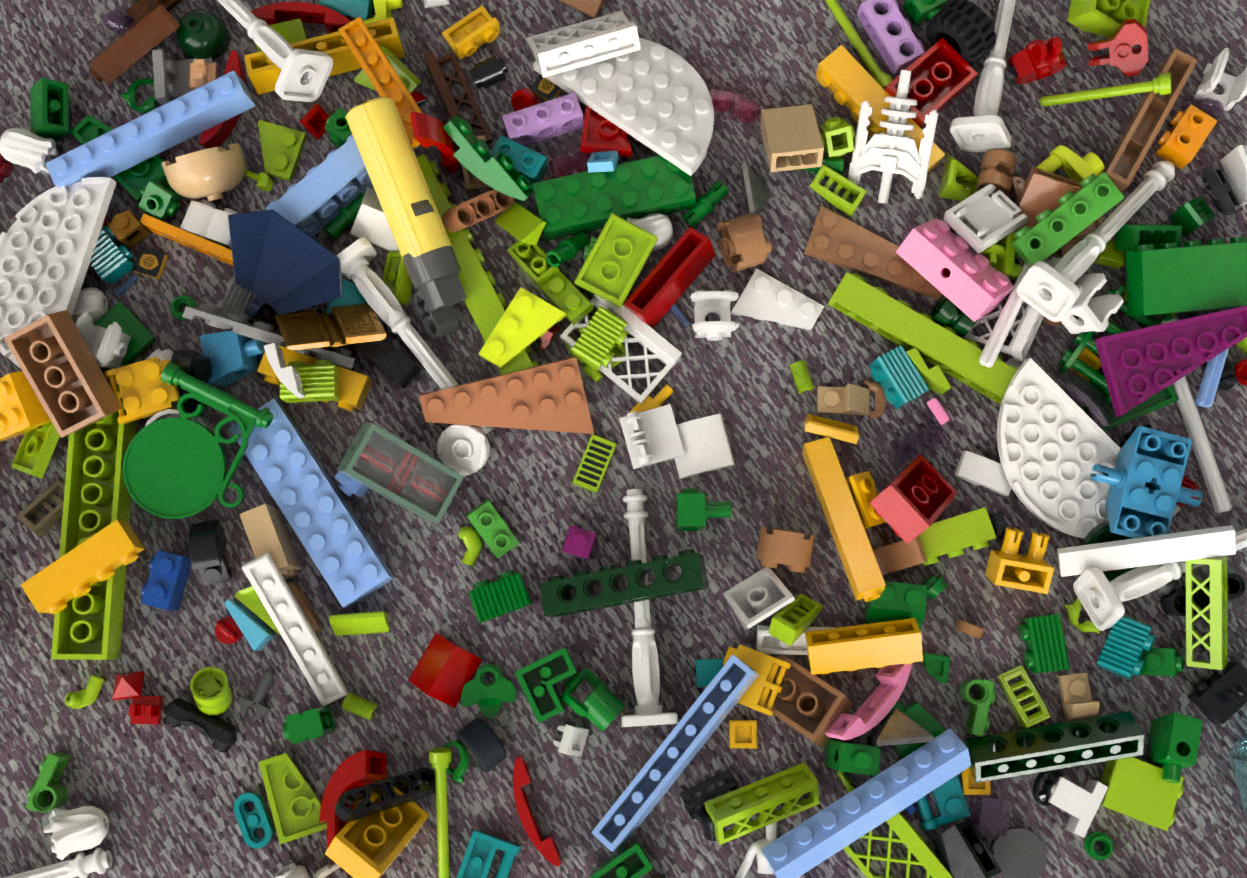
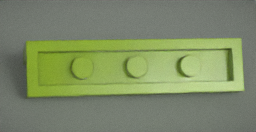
M1227 555L1185 561L1186 666L1223 670L1228 664ZM1193 564L1209 565L1210 577L1201 582L1193 574ZM1193 581L1198 585L1194 590ZM1209 581H1210V590L1205 586V584H1206L1207 582H1209ZM1200 588L1210 597V604L1203 610L1194 602V593ZM1209 608L1210 617L1205 613ZM1194 609L1198 612L1196 616H1194ZM1200 616L1210 624V631L1203 637L1194 629V621ZM1194 636L1198 639V641L1195 644ZM1209 636H1210V644L1205 640V639H1206L1207 637H1209ZM1202 643L1210 651V661L1194 660V648Z
M805 762L706 801L705 809L714 823L718 844H724L818 805V780ZM810 792V797L799 801L803 794ZM785 802L781 809L774 811L779 804ZM760 813L756 819L749 821L753 815ZM735 823L732 829L723 832V827Z

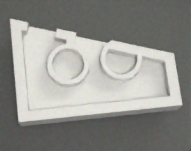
M756 269L731 314L811 330L825 306Z

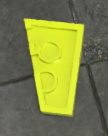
M520 287L478 354L503 369L523 353L537 338L547 333L549 328L564 319L566 313Z

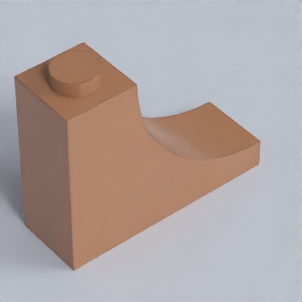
M1032 167L1016 202V205L1021 209L1020 215L1025 213L1028 216V220L1015 231L1020 230L1025 225L1030 228L1037 223L1036 216L1047 208H1050L1052 211L1060 205L1057 200L1070 190L1073 193L1078 191L1082 187L1080 182Z

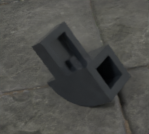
M219 519L192 524L188 537L191 565L193 570H198L204 586L231 581L232 578L231 570L224 554L227 544L226 536Z

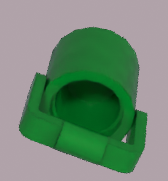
M587 668L582 669L579 674H574L565 684L566 690L561 695L562 700L580 716L586 717L601 732L609 726L625 706V703L607 688L606 684ZM582 678H585L595 688L581 704L570 693L574 692L583 681Z

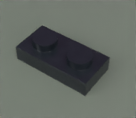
M1210 165L1203 169V183L1209 191H1213L1216 197L1214 204L1220 213L1224 212L1225 215H1233L1241 211L1242 208L1220 166Z

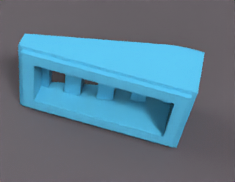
M227 599L224 603L254 651H261L275 636V632L240 601Z

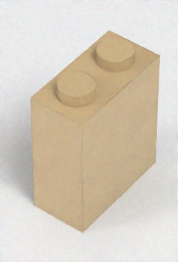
M812 104L761 110L760 129L770 172L822 167L824 146Z
M263 504L239 514L255 558L269 552L284 580L296 576L295 571L301 569V565L280 509Z

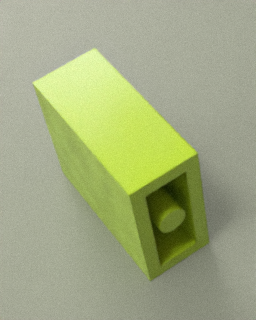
M1134 757L1106 761L1100 783L1108 786V789L1100 806L1168 831L1169 826L1175 820L1174 809L1177 799L1183 793L1184 786L1182 783L1184 777L1181 776L1180 783L1163 781L1162 768Z

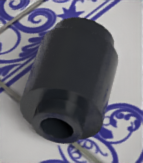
M495 55L473 65L474 68L469 70L477 89L482 87L486 89L505 80L504 74L508 73L503 59L497 60Z

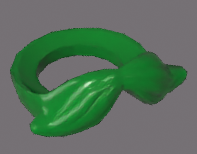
M148 78L134 81L127 92L121 94V97L125 99L132 110L142 114L156 109L158 104L154 94L144 101L140 107L136 105V89L143 84L154 86V80Z
M451 740L444 744L443 747H457L461 760L455 770L449 765L446 768V773L452 775V779L455 782L464 783L463 777L468 767L469 753L461 741Z

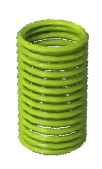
M805 360L792 363L789 366L795 381L794 383H796L795 385L798 389V394H802L805 390L812 391L815 388Z
M351 692L346 695L342 703V709L348 710V712L350 711V713L352 712V714L359 715L369 721L373 718L372 713L374 709L376 710L378 707L377 703H373Z

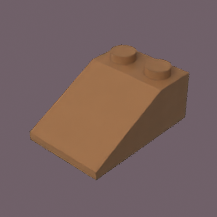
M777 654L775 658L790 663L791 666L785 671L780 685L782 687L781 693H777L771 711H774L773 715L823 749L831 738L825 734V731L841 713L847 714L853 702L845 694L816 675H811V672L784 654Z

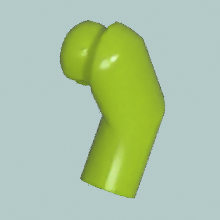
M464 526L458 533L459 538L463 539L467 548L461 562L474 567L482 549V541L477 530L473 527Z
M91 675L85 689L75 693L69 692L65 696V705L72 709H81L93 704L105 679Z

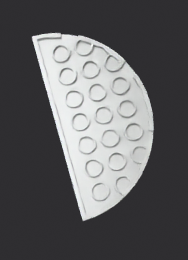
M639 38L641 50L545 77L567 93H575L579 101L690 176L698 169L707 154L714 125V109L710 93L698 72L684 58L665 46ZM535 61L533 63L534 70L541 74L539 64Z
M82 178L81 182H76L68 187L63 185L60 188L56 186L47 190L22 208L15 215L17 220L8 232H2L0 235V352L19 368L20 366L4 338L48 314L68 310L72 317L117 183L112 178Z
M1028 358L1011 379L1000 405L997 421V445L1000 462L1012 490L1033 515L1048 526L1064 534L1084 539L1093 528L1108 521L1105 503L1110 484L1091 480V473L1102 475L1100 472L1093 471L1092 467L1098 463L1115 468L1121 448L1031 358ZM1177 505L1175 506L1173 516L1180 510Z

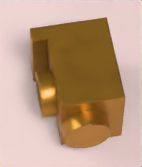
M129 209L116 214L112 221L107 224L117 239L129 249H132L151 235L149 230L141 224L139 217ZM137 230L140 231V232L137 233L135 236H133L131 239L128 238V237H129L131 234H133L135 231H137Z

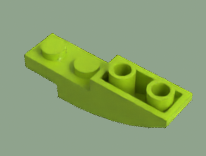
M517 241L507 249L509 255L554 307L566 313V318L573 325L594 309L592 304L560 272L558 267L549 265L546 259L547 255L537 244L533 246Z

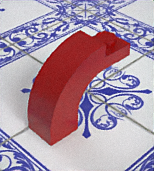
M369 750L360 751L344 760L333 773L322 798L319 822L327 823V849L335 836L348 823L341 820L335 812V805L340 796L346 791L387 779L386 753ZM347 802L345 803V807H351L352 810H354L355 806L357 805L355 804L349 806Z

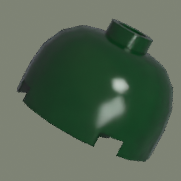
M192 10L180 19L179 24L181 26L176 29V38L182 51L190 59H206L211 57L214 61L215 58L226 52L230 43V34L224 22L213 12Z

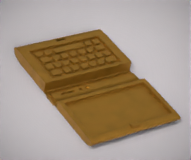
M368 303L331 307V313H321L318 315L315 310L288 313L281 316L279 314L274 315L286 347L289 350L336 347L347 344L382 341L387 336L375 311Z

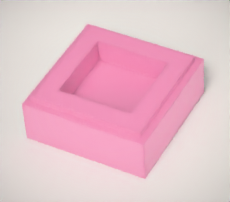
M937 398L927 402L940 425L950 421L949 416Z

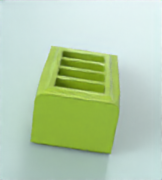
M824 164L809 186L850 217L867 192V190ZM826 175L829 177V180L823 187L820 183ZM834 181L838 185L836 186L835 190L831 192L828 189ZM841 188L845 190L842 198L837 195ZM849 194L854 196L850 203L846 201Z
M800 593L793 602L786 605L772 617L769 628L770 635L791 646L820 614L823 606Z
M1022 665L996 676L1021 727L1028 728L1051 717ZM1018 676L1021 677V681L1009 686L1007 681ZM1026 687L1027 691L1016 696L1013 693L1015 690ZM1031 698V702L1023 706L1020 705V701ZM1036 708L1037 712L1027 717L1025 712Z

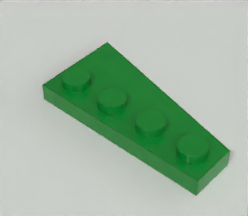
M88 115L69 132L83 145L113 129ZM155 155L113 177L140 203L142 198L140 197V192L143 187L152 179L162 175L166 177L161 164L164 160Z

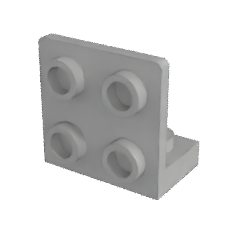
M162 49L152 50L155 99L162 106L191 92L192 90L189 87L190 63H194V59L173 61L169 59ZM211 57L204 59L208 63H214Z

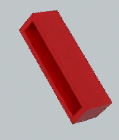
M689 227L624 302V306L653 329L715 257L710 238Z

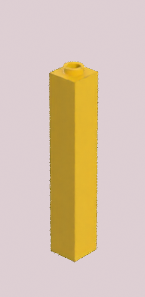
M826 437L805 443L802 454L856 601L864 599L865 602L875 600L881 596L880 594L883 593L886 584L831 439Z

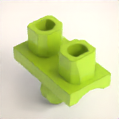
M1017 231L1012 232L982 252V255L989 259V264L996 271L1004 273L1012 281L1017 279L1022 271V266L1014 262V258L1019 257V254L1010 244L1016 239L1013 235Z

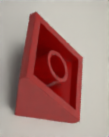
M435 633L408 681L426 695L455 708L461 698L464 685L472 679L483 659L440 634Z

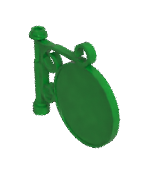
M169 362L162 371L161 381L171 386L180 385V388L190 393L181 396L177 402L180 418H165L154 421L142 428L133 437L126 449L123 460V477L126 488L133 500L142 509L161 518L179 519L194 516L207 509L217 498L225 507H238L245 500V491L239 484L230 482L247 450L249 439L255 427L268 428L274 418V414L267 407L260 411L238 400L236 397L187 374L180 365ZM188 399H196L229 415V417L218 422L214 430L215 435L204 425L190 420L200 416L205 406L198 404L196 411L189 414L184 408L185 402ZM236 420L242 431V444L227 473V459L221 443H235L240 439L241 435L234 434L232 438L226 439L222 435V428L224 425ZM228 486L236 489L238 492V499L234 503H229L225 498Z

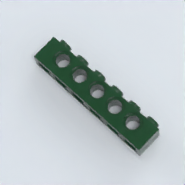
M691 549L678 552L679 556L668 558V555L652 557V562L642 563V560H633L626 562V567L616 568L615 565L600 567V572L590 574L589 570L574 572V577L564 578V575L549 577V582L540 583L544 616L555 618L709 589L704 556L695 553V550ZM680 566L682 570L680 578L672 580V569ZM653 571L655 579L652 584L646 585L644 581L645 575ZM626 576L628 585L624 590H620L618 586L619 580ZM600 581L602 590L598 595H594L593 586L596 582ZM574 586L576 595L572 600H569L567 592Z
M1127 711L985 735L983 737L965 739V746L969 751L970 771L975 783L1140 756L1143 755L1144 733L1132 713Z

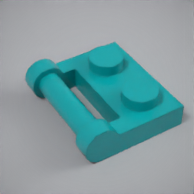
M957 775L932 791L940 815L932 816L926 795L916 801L922 818L920 823L923 831L932 830L940 825L971 816Z
M474 829L457 878H487L497 848L505 852L496 878H508L515 855H519L521 845Z

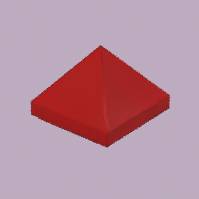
M316 103L299 122L318 140L326 132L325 126L329 115Z
M144 671L116 674L112 699L140 698L144 682Z

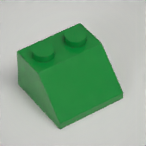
M884 581L886 586L883 593L880 594L881 596L875 600L865 602L863 624L915 618L919 629H921L926 610L927 586Z

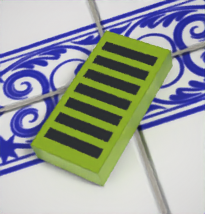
M592 434L572 484L598 493L617 444Z

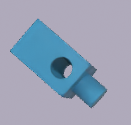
M232 331L200 336L203 355L211 361L212 372L208 384L228 386L253 373L258 368L256 355L265 352L264 342L236 334Z

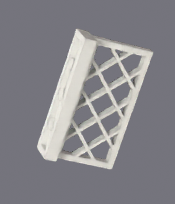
M623 11L527 37L528 45L539 64L543 78L641 50L637 26L634 22H629Z
M1020 256L1017 257V258H1014V259H1017L1018 263H1019V264L1022 266V268H1023V266H1024V264H1025V263L1022 262L1023 259H1022ZM1052 257L1051 260L1045 259L1043 262L1054 268L1061 259ZM1025 301L1020 308L1023 313L1022 318L1015 321L1010 329L1013 338L1009 346L1003 345L1000 352L1012 355L1013 359L1024 362L1044 317ZM1001 304L998 305V311L983 316L974 325L976 327L985 323L989 333L977 337L971 335L972 328L962 338L964 340H972L978 345L985 347L992 333L988 321L1000 316L1003 310Z
M594 294V298L590 301L593 308L598 309L602 306L626 321V331L632 337H626L623 342L626 357H615L611 360V362L626 361L627 375L616 376L611 370V362L608 368L602 365L599 370L637 402L642 404L670 369L680 360L682 353L624 305L619 308ZM588 314L575 325L571 323L560 336L572 348L576 342L569 335L574 329L587 327L589 324ZM585 318V324H580L581 321ZM628 343H640L643 346L644 355L629 356ZM647 350L653 355H647ZM659 359L666 366L661 372L649 373L648 360ZM644 360L646 373L631 374L629 361ZM656 377L650 384V378ZM646 378L647 388L641 395L632 389L631 379ZM628 379V385L623 380Z

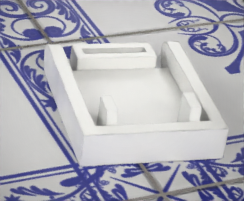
M992 183L947 210L943 219L978 254L1023 226L1028 220V216L1025 213L1020 215L1021 209L1003 192L999 190L994 193L996 187ZM963 221H965L977 233V235Z

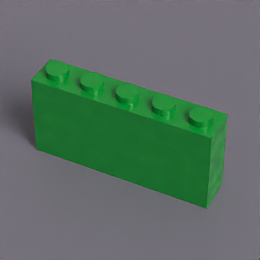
M1247 237L1230 238V243L1224 244V239L1207 240V245L1201 246V240L1184 242V247L1179 248L1178 242L1160 244V249L1154 250V244L1137 246V251L1126 252L1128 316H1146L1247 306Z

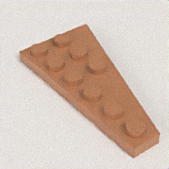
M576 356L419 394L425 422L594 434Z

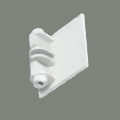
M670 404L637 413V411L630 412L626 417L619 418L633 469L685 455Z

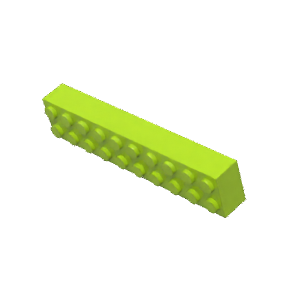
M117 411L77 432L69 434L59 558L115 520L125 521L130 525L132 497L124 482L123 460L129 443L136 435L137 420L119 424L117 418L120 416ZM122 564L114 570L115 574L109 579L94 583L90 586L91 590L87 594L79 598L74 597L66 603L67 607L54 615L51 659H120L127 565Z

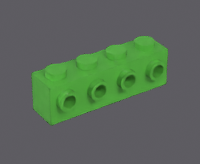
M1105 172L1097 176L1094 173L1087 176L1080 182L1082 187L1078 191L1073 193L1070 190L1057 200L1060 205L1052 211L1050 208L1045 209L1035 217L1038 221L1030 228L1025 225L1013 235L1016 239L1010 244L1029 268L1036 262L1044 261L1125 198Z

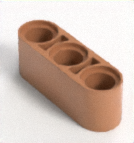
M495 189L446 210L442 215V223L449 232H458L509 209L513 205L514 198Z

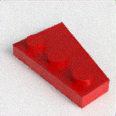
M586 106L580 152L593 153L618 150V156L632 157V149L627 139V133Z

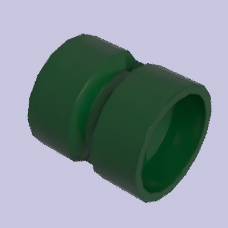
M943 294L934 305L930 314L932 319L943 326L949 324V327L960 337L967 335L977 322L972 321Z

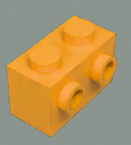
M1192 104L1183 112L1179 110L1170 121V124L1173 125L1171 130H1165L1158 139L1157 144L1160 146L1155 153L1170 161L1179 169L1184 168L1192 161L1217 120Z

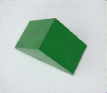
M1201 196L1188 201L1169 216L1174 225L1182 226L1183 237L1216 217Z

